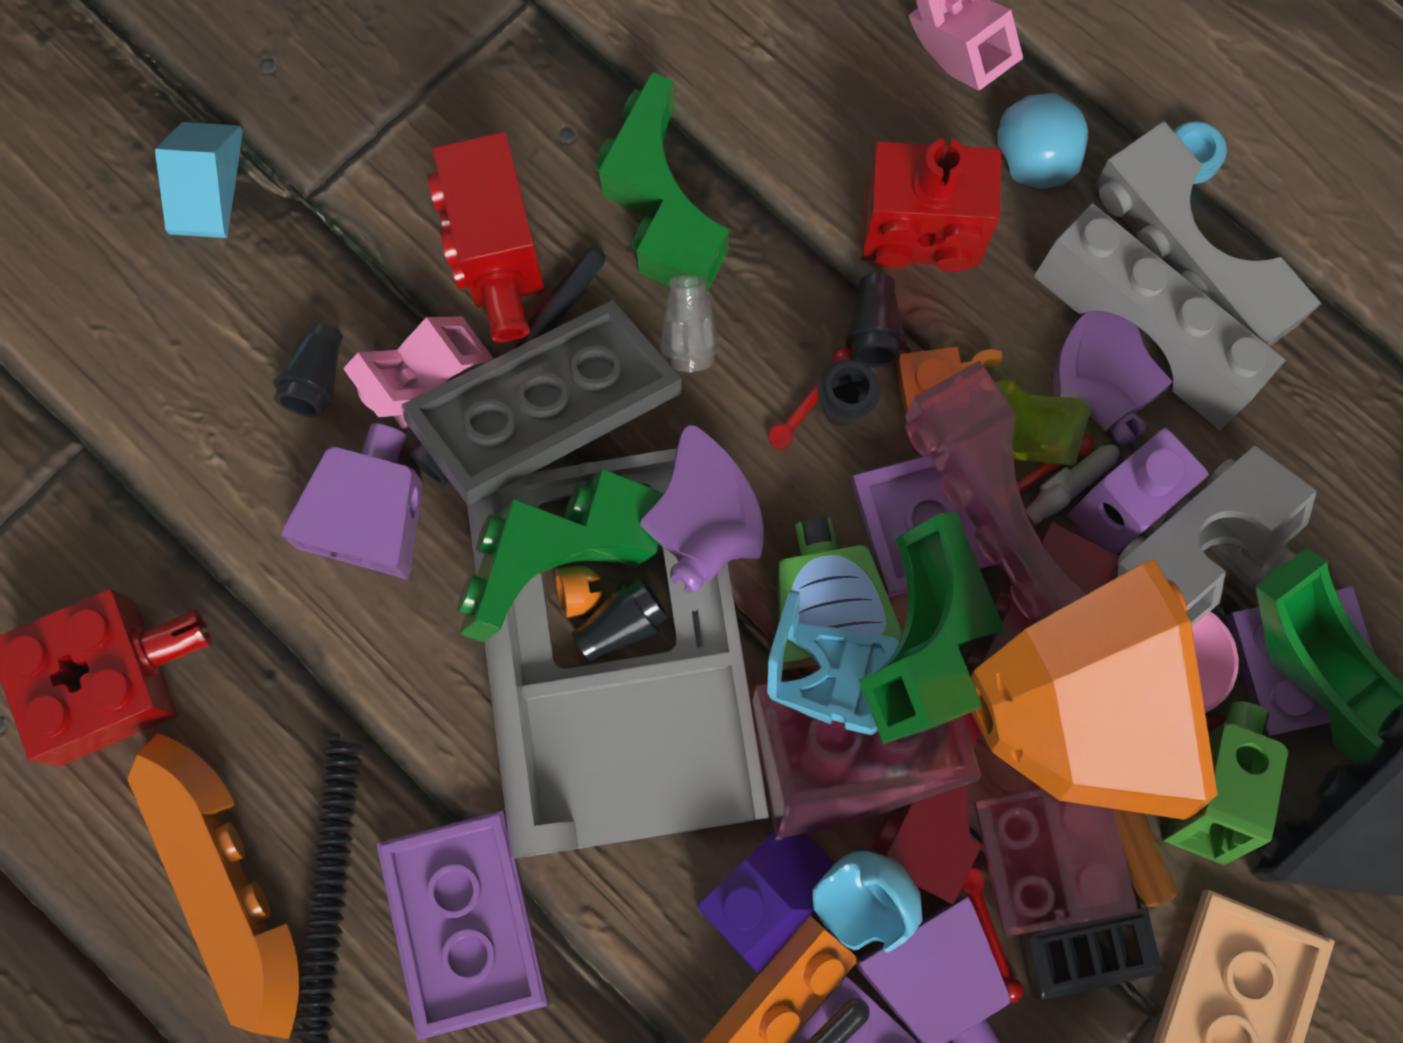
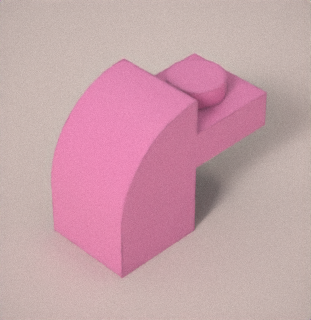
M916 0L918 8L908 15L923 47L950 76L978 91L1023 59L1011 9L991 0Z
M462 316L426 317L397 350L357 352L343 369L357 387L361 401L373 410L378 417L393 416L403 429L409 426L404 421L402 404L494 358Z

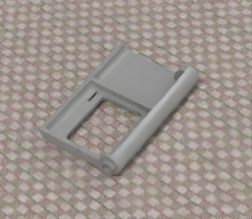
M677 448L533 472L473 505H467L476 576H478L484 557L483 553L476 551L478 537L483 524L490 514L497 516L513 499L536 508L546 502L569 499L578 484L584 486L602 469L665 493L672 476ZM663 547L677 638L675 647L666 653L568 669L558 667L554 659L543 572L533 577L520 591L506 615L501 630L484 642L511 858L557 853L750 822L769 817L728 563L721 568L711 581H704L700 590L694 593H687L683 591L686 585L679 580L676 585L672 582L670 571L673 565L678 563V560Z

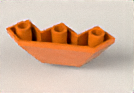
M1155 559L1135 567L1026 628L977 667L971 675V680L982 704V708L971 713L991 752L1059 801L1185 820L1200 812L1218 795L1192 624L1187 615L1186 601L1177 584L1170 579H1166Z

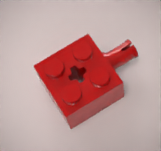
M506 131L432 148L438 172L427 174V180L435 209L439 211L443 229L440 230L441 241L448 266L452 267L458 290L469 288L476 307L485 306L491 327L492 341L508 343L520 340L530 333L521 297L544 292L545 289Z
M944 138L936 140L931 145L876 142L864 194L861 260L876 261L879 266L885 268H903L911 263L934 264L938 269L947 272H960L971 267H979L1000 220L1002 149L964 147L963 144L954 139L950 140L949 146H944Z
M109 589L1 634L0 681L28 761L60 767L177 717L178 714L160 665L198 649L212 646L211 634L209 632H202L208 626L199 610L193 608L186 614L147 630L137 603Z

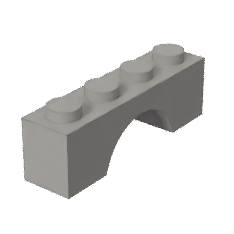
M1163 121L1107 161L1094 185L1099 191L1100 200L1112 215L1123 219L1134 232L1137 240L1270 347L1300 325L1321 302L1282 257L1263 261L1238 259L1223 253L1208 242L1194 221L1190 204L1191 189L1203 165Z
M1093 203L1056 240L1034 275L1039 282L1078 314L1090 311L1113 313L1131 321L1145 331L1161 348L1170 364L1173 374L1172 392L1218 430H1221L1255 397L1286 361Z

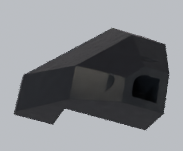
M1403 704L1397 706L1381 724L1377 736L1383 742L1371 760L1348 764L1343 767L1337 765L1322 779L1315 791V797L1320 802L1309 819L1287 821L1283 825L1281 823L1275 824L1271 842L1256 849V854L1261 859L1251 872L1253 876L1261 882L1379 896H1403Z

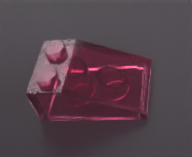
M768 684L756 685L751 710L763 784L776 838L841 828L979 781L981 777L980 768L963 716L935 728L883 744L878 729L876 733L868 735L847 730L844 723L832 720L831 724L823 722L770 699L767 693Z

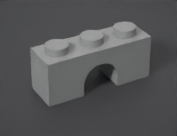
M1254 445L1236 462L1233 459L1223 462L1209 478L1207 487L1192 500L1188 497L1179 500L1166 514L1162 526L1147 539L1143 536L1134 539L1118 558V577L1145 562L1155 559L1166 579L1174 581L1183 593L1187 606V615L1193 627L1220 603L1226 573L1225 570L1207 557L1203 551L1216 544H1235L1247 549L1265 563L1308 525L1317 490Z

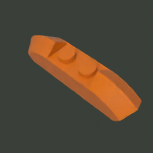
M157 733L136 755L127 780L230 1025L256 1034L289 1039L297 1011L299 971L296 950L288 925L284 924L271 930L267 927L265 920L271 917V910L266 896L255 881L248 882L239 862L240 859L245 857V849L240 836L230 822L223 824L221 817L235 805L222 780L191 749L170 737Z

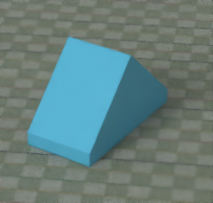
M182 122L155 148L165 230L169 235L228 237L243 130L240 126Z

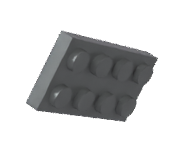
M611 300L402 404L404 421L466 504L471 506L681 394L682 378L615 301Z

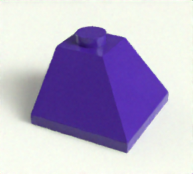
M789 816L697 908L750 966L760 974L809 916L813 917L824 927L813 908L812 889L835 863Z

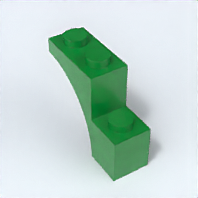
M652 72L643 90L635 89L629 96L622 114L624 125L616 140L609 137L604 142L598 154L595 169L599 171L602 196L645 215L637 229L632 248L637 250L639 274L699 302H703L728 254L729 229L716 223L695 207L681 191L672 176L663 146L667 127L675 110L674 81Z
M602 469L584 486L578 484L575 487L567 504L565 518L515 499L497 516L490 514L483 524L476 545V551L484 554L478 576L473 574L468 576L459 597L457 611L465 614L459 634L484 643L501 630L511 605L523 587L533 577L554 567L572 562L605 561L635 568L656 554L659 543L642 528L640 522L665 493Z
M956 511L940 513L895 538L902 556L908 590V609L904 632L896 651L888 662L876 672L858 680L883 744L935 728L982 708L960 651L1005 631Z
M1306 547L1286 564H1279L1272 568L1266 574L1263 581L1256 586L1269 663L1278 672L1328 709L1333 746L1354 763L1371 760L1383 742L1377 736L1381 724L1397 706L1403 704V684L1374 654L1353 625L1335 591L1327 561Z

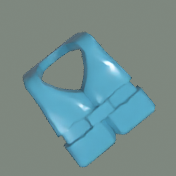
M790 590L769 655L767 693L770 699L829 724L832 723V720L844 723L847 730L868 735L876 733V724L858 680L876 672L887 663L896 651L899 642L895 637L874 633L863 636L854 634L855 630L799 623L800 592ZM787 639L808 652L817 662L820 669L805 678L781 682L783 656Z

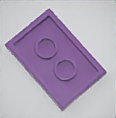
M502 810L376 843L417 1040L549 1005L516 858H511L505 811Z

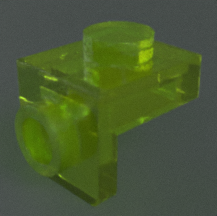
M1000 380L994 399L988 404L985 411L984 436L1009 459L1075 465L1091 408L1082 398L1026 395L1014 381Z

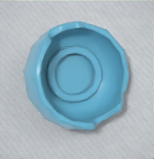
M1058 94L1028 95L1005 110L1000 120V128L997 131L998 149H1002V153L1009 165L1010 176L1016 182L1038 189L1061 186L1080 172L1088 143L1087 124L1080 109Z
M869 851L851 852L838 860L812 889L813 908L825 929L843 945L852 950H859L866 944L879 941L884 943L883 950L890 952L913 936L922 922L919 889L905 868L891 857Z

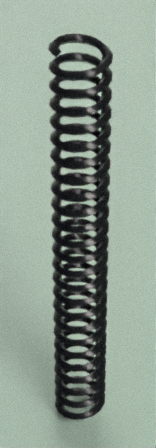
M339 733L331 734L326 738L327 742L334 746L326 749L324 753L333 759L327 760L322 764L327 770L333 771L321 777L324 782L332 785L324 786L319 791L324 796L331 798L323 799L318 804L321 808L330 811L322 812L316 816L321 822L328 823V825H321L315 831L320 835L330 838H320L314 842L316 847L330 851L316 852L312 856L316 861L328 864L315 865L310 869L314 874L326 877L315 878L309 882L314 888L328 891H317L308 895L310 900L326 904L312 905L306 909L309 914L328 918L308 919L305 922L307 927L325 931L309 932L303 936L307 941L326 945L305 946L301 950L304 954L323 958L303 960L300 963L303 968L324 972L304 973L299 976V979L303 982L324 986L299 988V995L320 998L321 1000L299 1001L297 1004L298 1009L320 1013L297 1015L295 1017L297 1023L320 1027L295 1029L292 1032L296 1037L320 1041L302 1043H330L329 1037L323 1033L329 1032L333 1027L324 1020L335 1014L330 1008L324 1006L331 1005L336 999L331 994L324 992L333 991L337 987L334 981L326 978H332L339 973L336 968L328 965L338 962L340 958L337 954L327 951L337 950L342 946L339 941L330 939V937H337L343 931L340 927L329 924L340 923L345 919L340 913L332 912L331 910H340L346 904L342 900L329 897L345 895L348 891L344 887L332 884L344 883L349 878L346 874L331 870H343L351 865L345 860L331 857L348 856L352 853L347 847L333 844L351 842L353 840L351 835L335 831L350 830L355 825L350 821L334 817H350L356 814L354 809L333 804L355 803L358 799L353 795L333 791H352L359 788V786L353 782L334 778H353L360 775L358 770L335 765H355L362 762L359 757L336 752H359L363 749L359 744L339 741Z

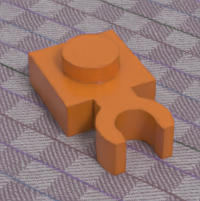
M958 346L900 354V359L896 362V369L905 419L965 411L968 406V393H972L982 400H995L1002 397L1008 389V382H989L981 374V369L999 366L1003 358L1002 351L995 349L983 350L976 354L971 362L964 363L960 361Z

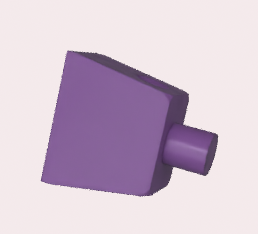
M372 423L361 454L338 447L328 448L284 526L282 536L296 549L408 580L422 496V481L414 469L397 464L406 435L395 428Z
M1163 428L1098 483L1066 515V518L1088 541L1117 554L1209 474L1172 432ZM1103 503L1110 504L1120 513L1124 525L1117 524L1107 515Z
M957 897L953 905H944L923 918L913 936L894 950L885 952L883 950L884 943L859 957V960L855 963L860 973L919 1043H948L951 1040L953 1043H1000L986 1018L1007 1006L1011 1001L974 906L968 897Z

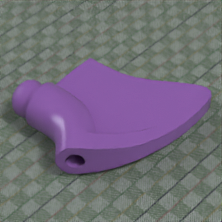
M1090 311L1084 313L1076 322L1061 348L1054 370L1053 399L1056 407L1082 410L1098 424L1104 433L1111 432L1118 444L1127 445L1145 431V422L1136 413L1163 393L1173 381L1149 355L1137 325L1113 313Z
M687 426L684 428L678 442L669 486L663 497L642 518L640 525L659 544L677 558L678 563L673 565L670 571L672 582L676 585L680 580L686 585L683 591L694 593L700 590L704 581H711L729 561L739 558H760L763 547V520L757 498L738 465L703 430L697 426Z

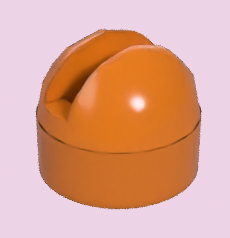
M573 565L555 570L557 597L564 618L584 615L593 611L600 604L603 591L590 593L588 583L601 580L600 576L593 569L584 565Z

